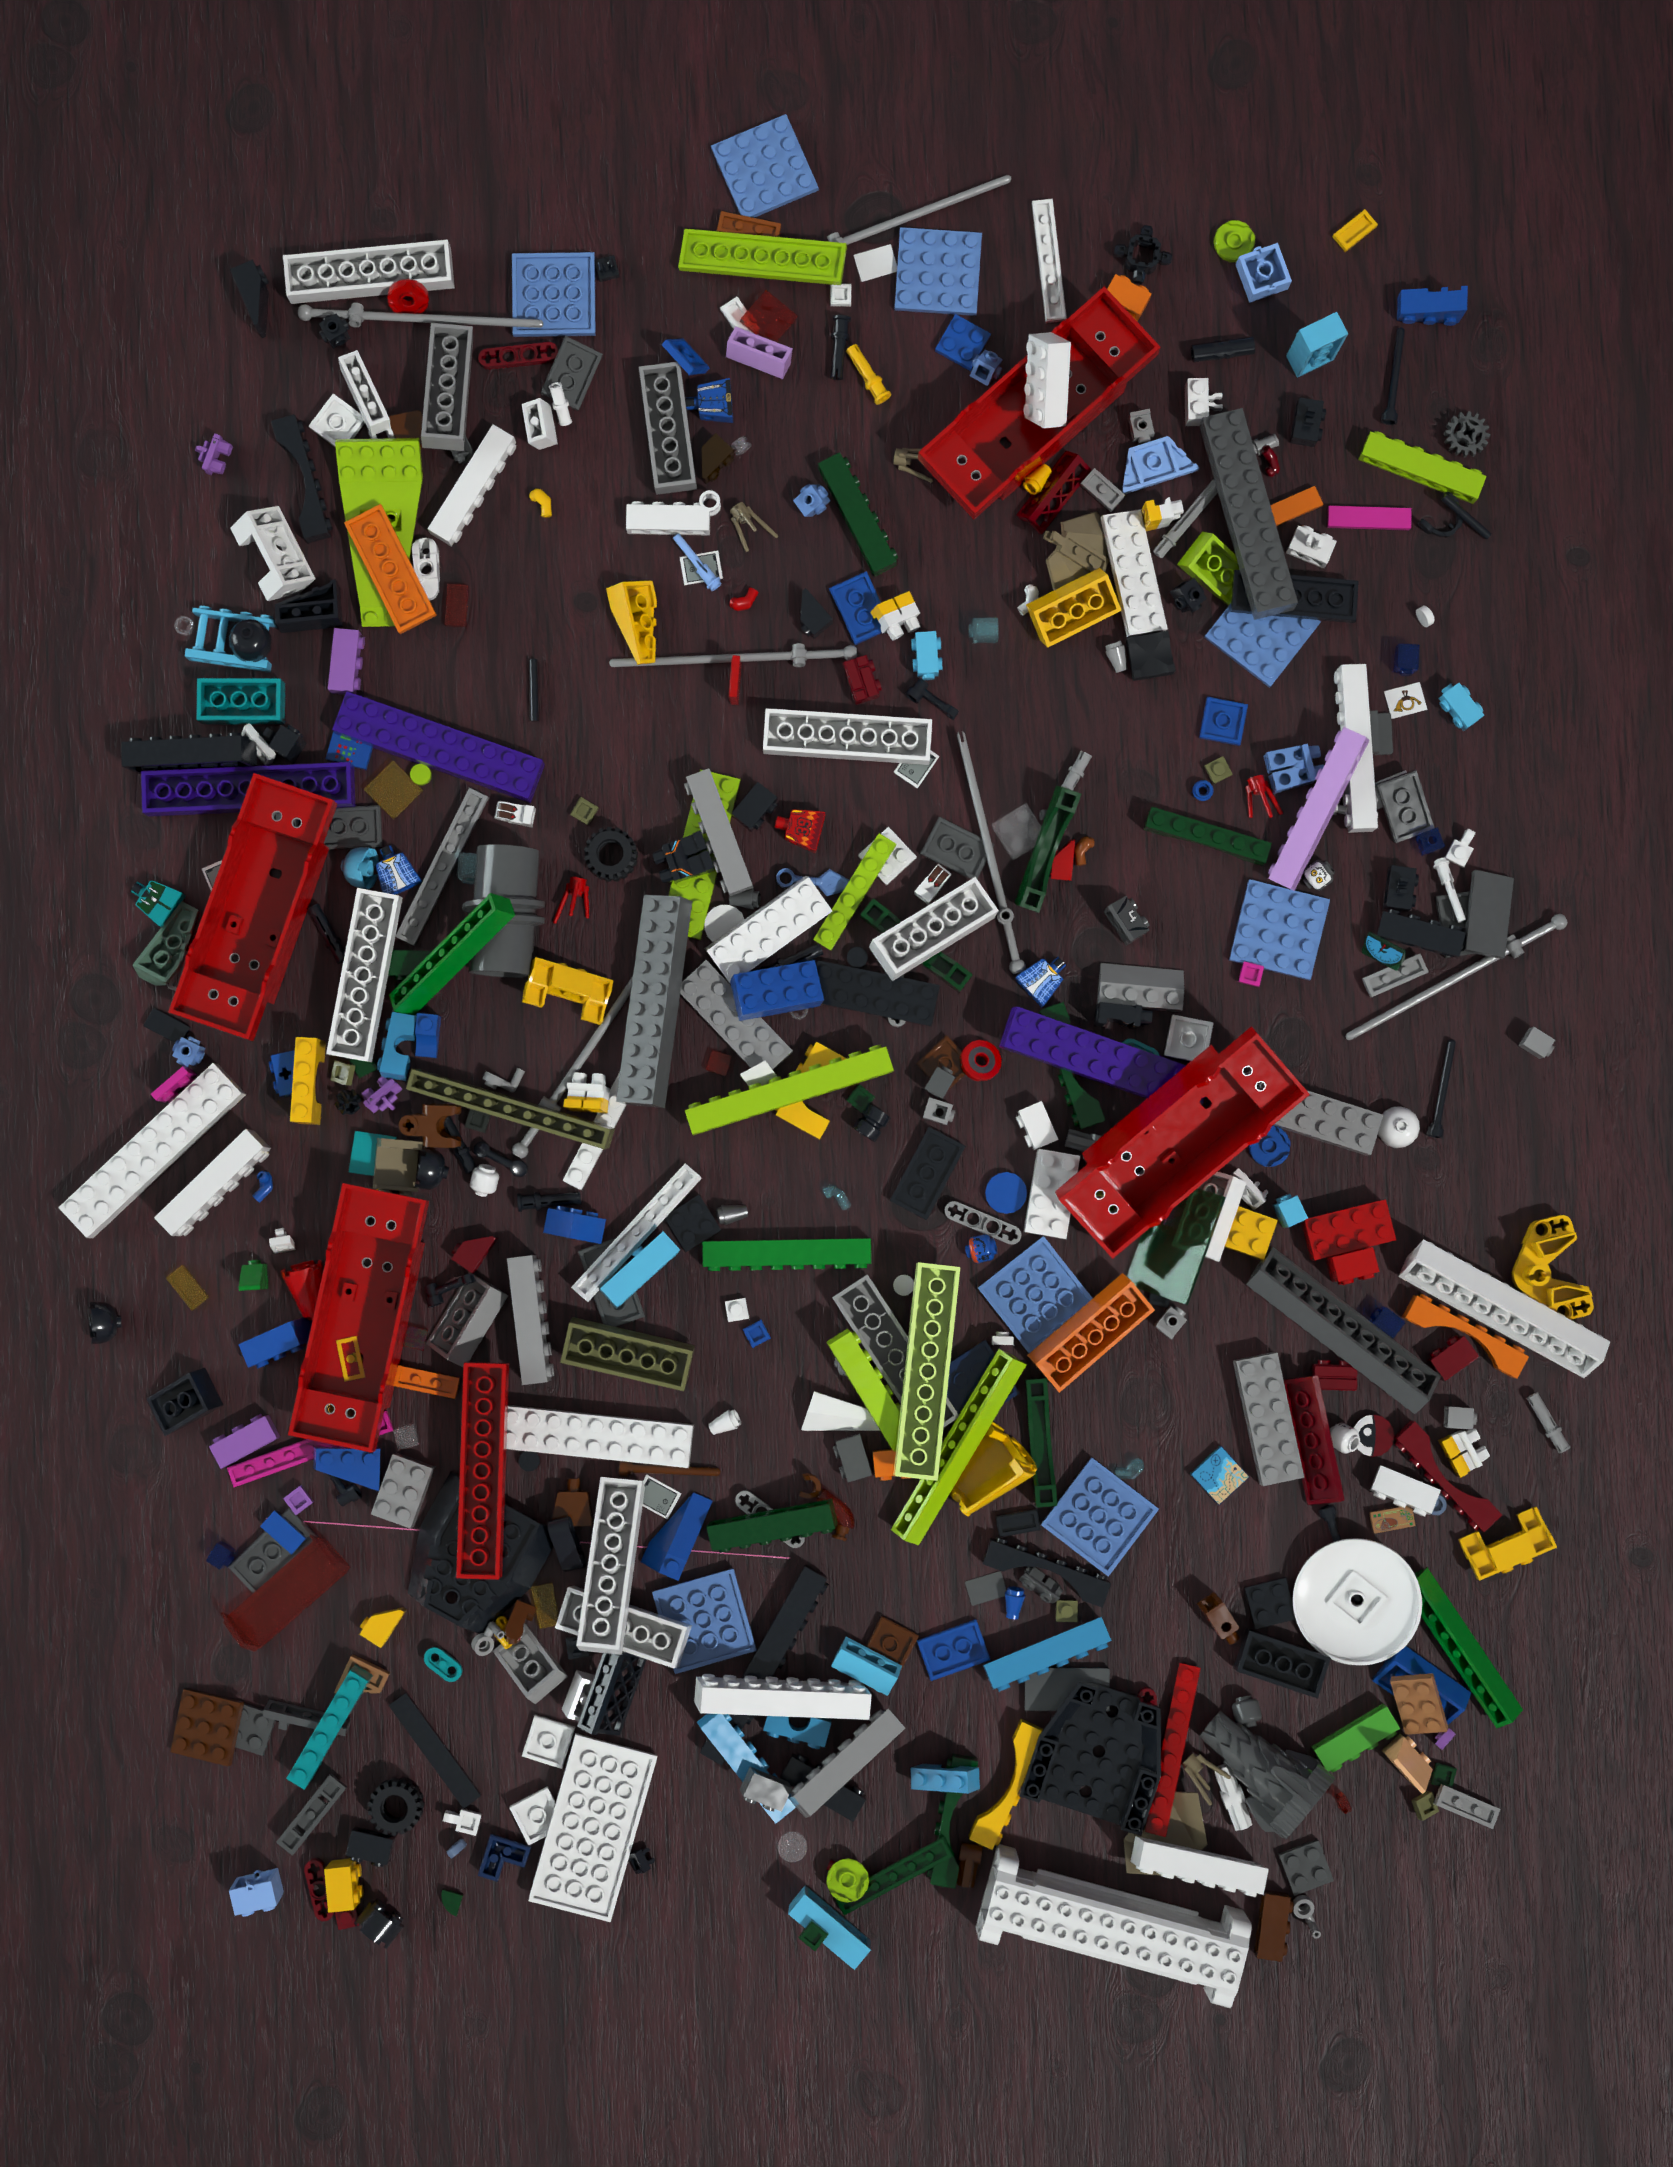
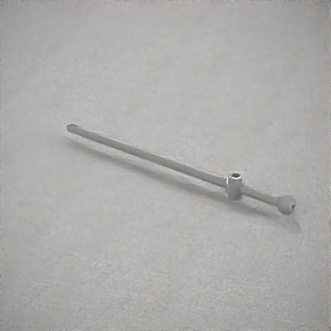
M1005 175L842 238L836 232L827 236L829 242L846 243L847 245L1008 184L1011 181V176Z
M360 303L351 304V308L348 311L312 309L306 304L298 308V317L303 321H309L312 317L324 318L337 313L340 319H348L349 325L352 327H360L364 320L541 328L544 325L543 321L539 319L368 312L363 310L364 307Z
M797 643L792 645L791 652L655 657V663L637 665L635 658L611 659L609 664L611 667L728 663L731 662L733 655H738L741 658V662L791 660L794 667H804L807 659L845 658L847 661L857 658V648L853 645H848L844 649L807 651L804 644Z
M962 731L964 742H961L959 732L957 733V738L999 906L997 920L1000 924H1003L1012 962L1009 965V969L1013 974H1018L1025 971L1026 965L1019 957L1011 924L1014 914L1011 909L1007 908L966 736ZM1002 914H1008L1009 919H1003Z
M1556 914L1552 917L1551 922L1520 939H1516L1514 935L1507 938L1505 956L1511 954L1513 959L1525 953L1522 949L1524 945L1554 929H1564L1568 923L1567 919L1563 914ZM1487 956L1348 1032L1346 1039L1352 1040L1492 964L1499 960V958Z
M633 976L551 1098L548 1099L544 1096L538 1105L560 1111L561 1107L557 1103L567 1089V1082H572L574 1072L580 1070L630 996ZM531 1127L522 1141L513 1145L512 1153L521 1159L525 1158L528 1154L527 1147L539 1129Z

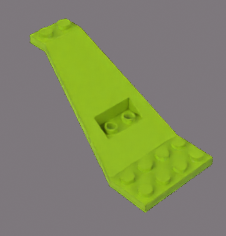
M336 439L337 466L345 520L348 521L381 504L387 516L390 514L395 516V519L389 518L410 560L423 481L420 439ZM348 532L362 627L395 626Z

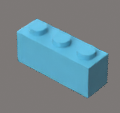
M845 1637L831 1667L888 1696L898 1679L902 1665Z

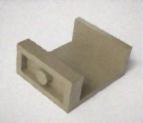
M377 1138L373 1188L391 1193V1190H398L399 1195L412 1196V1192H418V1188H414V1185L416 1183L418 1152L422 1150L423 1142Z

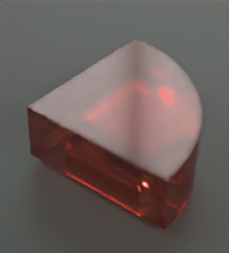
M1343 1792L1336 1794L1335 1798L1343 1813L1351 1812L1352 1808Z

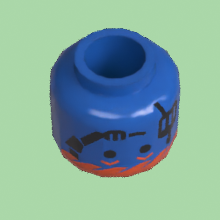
M988 1234L971 1237L969 1245L965 1246L967 1257L972 1258L973 1262L978 1264L993 1260L995 1254H997V1245L994 1238H991Z

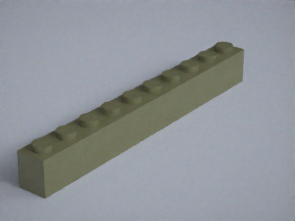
M411 1069L406 1087L410 1091L601 1149L610 1148L615 1128L422 1069Z

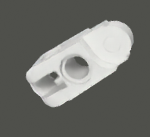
M421 538L412 544L413 565L429 600H433L439 593V549L433 539ZM428 548L430 550L428 554H423L424 549ZM424 567H432L431 572L423 574L422 570Z

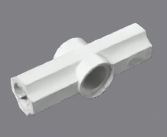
M1226 1764L1217 1766L1231 1776L1230 1779H1227L1214 1771L1221 1789L1219 1792L1223 1804L1229 1812L1234 1830L1247 1829L1252 1826V1821L1245 1805L1246 1799L1240 1784L1238 1785L1233 1770Z

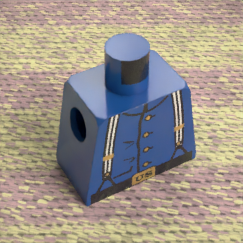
M730 378L698 385V396L686 397L687 410L699 409L701 420L733 423Z

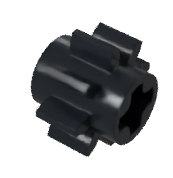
M344 1089L336 1095L338 1101L334 1105L340 1110L342 1115L345 1113L352 1115L360 1109L358 1103L362 1099L354 1089L351 1091Z

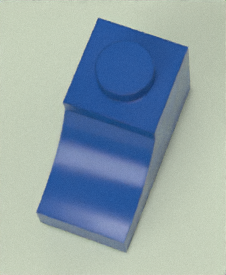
M417 1013L415 1056L437 1058L441 1017L439 1015Z

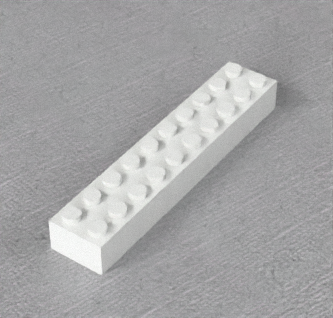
M212 1063L58 1208L86 1238H94L247 1094L218 1064Z
M1423 1239L1406 1257L1399 1274L1400 1278L1582 1378L1589 1375L1604 1361L1610 1341L1588 1330L1583 1325L1566 1318L1563 1314L1555 1312L1545 1304L1539 1303L1528 1297V1295L1513 1289L1508 1284L1491 1277L1490 1274L1480 1271L1470 1263L1464 1262L1453 1254L1438 1248L1433 1243Z
M508 1405L506 1449L689 1468L694 1424Z

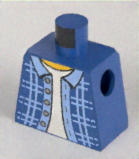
M391 845L380 849L384 860L376 863V868L383 893L397 895L422 884V879L403 852L395 855Z
M1059 957L1055 958L1050 964L1045 959H1041L1017 975L1014 980L1042 1008L1063 981V978L1058 973L1066 964Z

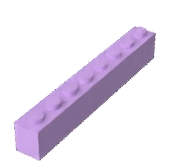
M1343 727L1342 731H1338L1334 739L1336 744L1333 750H1329L1326 754V764L1323 769H1319L1315 777L1317 782L1314 788L1311 787L1306 795L1308 800L1304 807H1300L1296 816L1298 820L1295 826L1292 825L1287 833L1289 838L1285 845H1281L1278 851L1279 858L1276 864L1273 863L1271 865L1268 879L1295 891L1370 741L1367 737Z

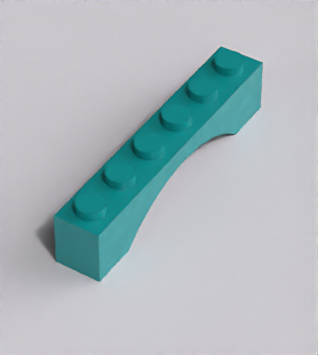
M356 1664L351 1668L287 1776V1780L304 1790L310 1784L337 1734L372 1679L373 1675Z

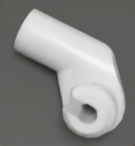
M1032 584L1027 585L1024 589L1026 601L1017 607L1023 616L1028 613L1026 604L1038 599L1039 596L1038 588Z

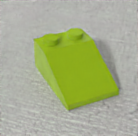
M1201 532L1177 565L1191 578H1195L1200 585L1225 604L1230 605L1232 601L1234 570H1240L1236 555L1213 533Z

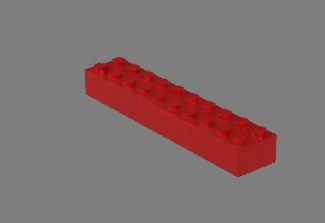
M465 1362L463 1366L456 1578L499 1580L502 1577L509 1363Z

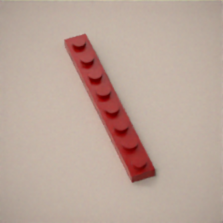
M1179 1663L1161 1751V1778L1148 1815L1145 1828L1147 1833L1167 1837L1201 1667Z

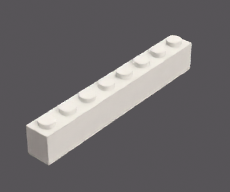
M1366 664L1341 665L1334 673V682L1338 686V692H1336L1335 697L1336 704H1339L1337 723L1340 725L1341 731L1345 727L1370 740L1343 795V805L1347 808L1344 824L1345 827H1348V833L1373 832L1378 828L1367 669Z

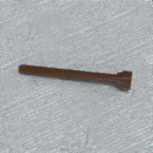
M620 1461L619 1477H628L632 1473L719 1476L721 1471L719 1468L711 1467L683 1468L661 1465L633 1464V1462Z

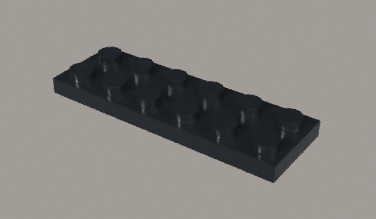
M1234 570L1231 612L1252 614L1240 570ZM1290 575L1298 603L1293 611L1272 615L1355 623L1359 581Z
M817 961L816 967L824 997L822 1004L932 1027L940 985L902 977L892 981L888 974Z

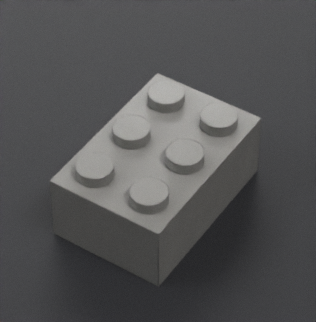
M397 1452L392 1454L371 1515L410 1529L414 1527L436 1466Z

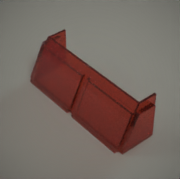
M310 1535L313 1541L230 1614L221 1613L225 1619L223 1621L224 1625L241 1648L254 1652L257 1649H261L300 1615L302 1610L308 1608L348 1572V1569L351 1567L327 1540Z

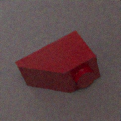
M489 1236L463 1241L462 1244L458 1243L451 1252L454 1255L452 1260L469 1272L475 1273L498 1238Z

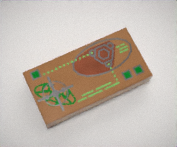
M1409 1506L1369 1512L1374 1534L1416 1526L1413 1509Z

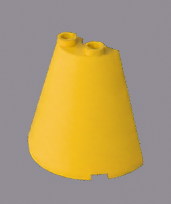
M992 1422L950 1494L956 1502H960L961 1512L968 1517L983 1506L1033 1477L1037 1471L1036 1464L1026 1449L1014 1437L1010 1438L1008 1434L1003 1433L1005 1429L995 1422Z

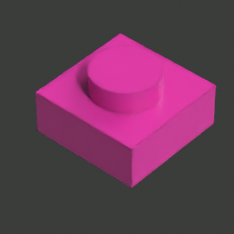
M1244 961L1238 982L1259 987L1264 966Z

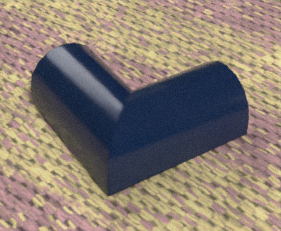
M491 1833L478 1876L498 1882L504 1861L525 1868L532 1846Z

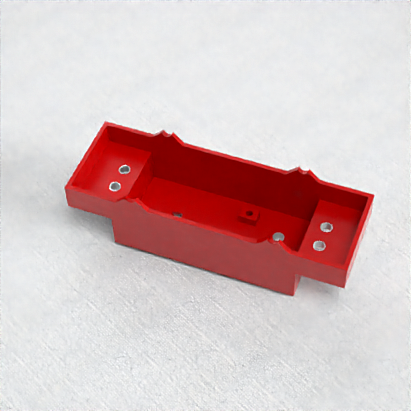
M1105 286L1052 331V333L1071 342L1066 426L1042 428L1025 418L1023 408L1026 401L1024 387L1027 381L1025 369L1028 361L1027 355L980 398L962 410L952 423L918 452V460L973 520L998 498L1002 501L1025 482V478L1042 464H1045L1122 395L1127 382L1159 354L1161 347ZM1102 335L1104 339L1098 340L1096 336ZM1116 350L1118 354L1114 356L1110 351ZM1082 387L1084 389V392L1079 393L1077 391V388ZM1002 438H1006L1011 443L1009 448L1005 449L1000 444ZM963 458L966 462L960 464L958 459ZM974 473H977L980 476V478L973 479L972 475Z
M253 773L238 818L232 825L231 833L228 836L227 849L197 933L185 957V966L170 1005L169 1013L254 1041L267 1003L274 1005L329 851V847L324 844L338 805L334 800ZM276 813L281 814L279 820L274 819ZM296 820L301 821V825L299 827L294 826V822ZM273 868L282 871V876L279 879L271 877L270 872ZM234 922L237 924L236 927H232ZM272 936H276L274 941L271 940ZM234 955L239 957L237 962L232 961ZM255 961L258 962V967L256 969H253L251 966L252 963ZM217 991L218 995L213 999L211 993ZM232 998H237L236 1005L231 1004Z
M1251 1026L1220 1053L1210 1045L1082 1153L1087 1165L1058 1188L1055 1193L1059 1201L1113 1259L1149 1228L1160 1225L1164 1219L1168 1218L1174 1207L1246 1147L1258 1143L1262 1137L1267 1136L1269 1130L1276 1122L1310 1094ZM1250 1067L1249 1072H1243L1244 1068ZM1259 1082H1263L1261 1088L1256 1087ZM1203 1097H1207L1211 1101L1208 1107L1204 1108L1200 1103ZM1124 1153H1129L1127 1158L1122 1157ZM1138 1167H1142L1141 1172H1135ZM1097 1191H1103L1101 1196H1096ZM1115 1205L1116 1209L1110 1211V1206Z
M342 1183L334 1225L328 1240L326 1261L306 1354L301 1365L298 1390L288 1432L289 1436L371 1453L376 1451L384 1410L390 1408L396 1371L400 1363L425 1242H421L429 1206L428 1200ZM368 1218H374L375 1222L373 1225L368 1224ZM391 1221L395 1223V1228L392 1230L388 1228V1224ZM365 1259H370L371 1265L369 1267L364 1265ZM386 1263L391 1264L392 1268L390 1271L385 1270L384 1266ZM348 1289L352 1290V1293L350 1295L347 1294ZM389 1297L393 1299L392 1303L388 1302ZM357 1336L360 1354H363L362 1364L365 1377L344 1382L336 1340ZM354 1342L342 1343L348 1377L360 1374L358 1362L348 1363L346 1360L348 1355L356 1353ZM328 1405H332L334 1407V1411L332 1413H329L327 1411ZM349 1409L354 1410L355 1415L353 1417L348 1416Z

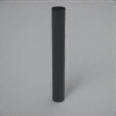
M1444 494L1441 501L1483 538L1487 540L1492 533L1449 495Z
M529 659L530 721L537 722L539 721L537 659Z

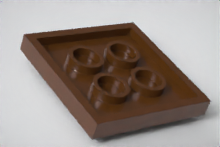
M188 1688L183 1689L171 1753L231 1766L244 1702Z

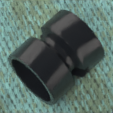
M868 1103L863 1111L864 1117L857 1120L853 1129L871 1141L876 1142L881 1135L880 1129L886 1127L891 1117Z

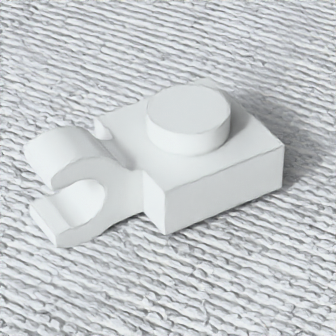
M1467 829L1460 841L1454 839L1445 856L1446 860L1462 868L1465 867L1474 849L1468 845L1476 832Z
M461 1808L460 1814L446 1810L443 1821L457 1824L455 1831L476 1836L482 1813Z

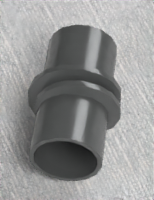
M513 845L477 846L473 900L462 904V910L470 914L490 893L510 899L515 916L469 961V973L508 978H528L530 975L535 926L546 923V918L536 914L537 909L545 908V901L537 899L539 850Z

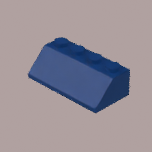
M1407 1646L1391 1658L1386 1659L1372 1680L1394 1696L1390 1683L1392 1676L1433 1673L1447 1724H1450L1465 1711L1471 1695L1469 1690Z

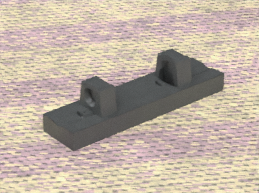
M269 1699L263 1710L262 1717L279 1721L278 1729L287 1730L289 1724L316 1729L325 1712ZM351 1718L346 1719L337 1735H346L350 1727Z
M331 1773L276 1843L293 1856L347 1786ZM322 1796V1797L326 1798L327 1801H328V1803L326 1804V1803H325L322 1799H320L319 1797Z

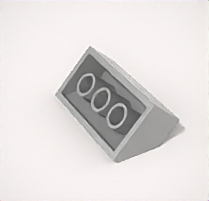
M1100 963L1097 1004L1105 1002L1130 1006L1142 1005V1009L1181 1012L1183 1010V970Z
M475 1274L476 1282L459 1287L426 1342L428 1346L445 1359L461 1367L464 1366L465 1362L471 1360L472 1355L508 1297L500 1289Z

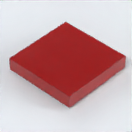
M733 655L731 660L729 685L731 705H738L742 664L741 658L738 655Z

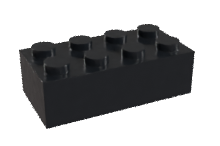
M1246 1628L1233 1668L1237 1672L1318 1699L1331 1657Z

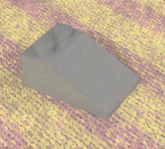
M524 1624L523 1636L519 1643L512 1645L508 1649H505L500 1644L493 1652L525 1697L536 1704L568 1676L527 1624Z

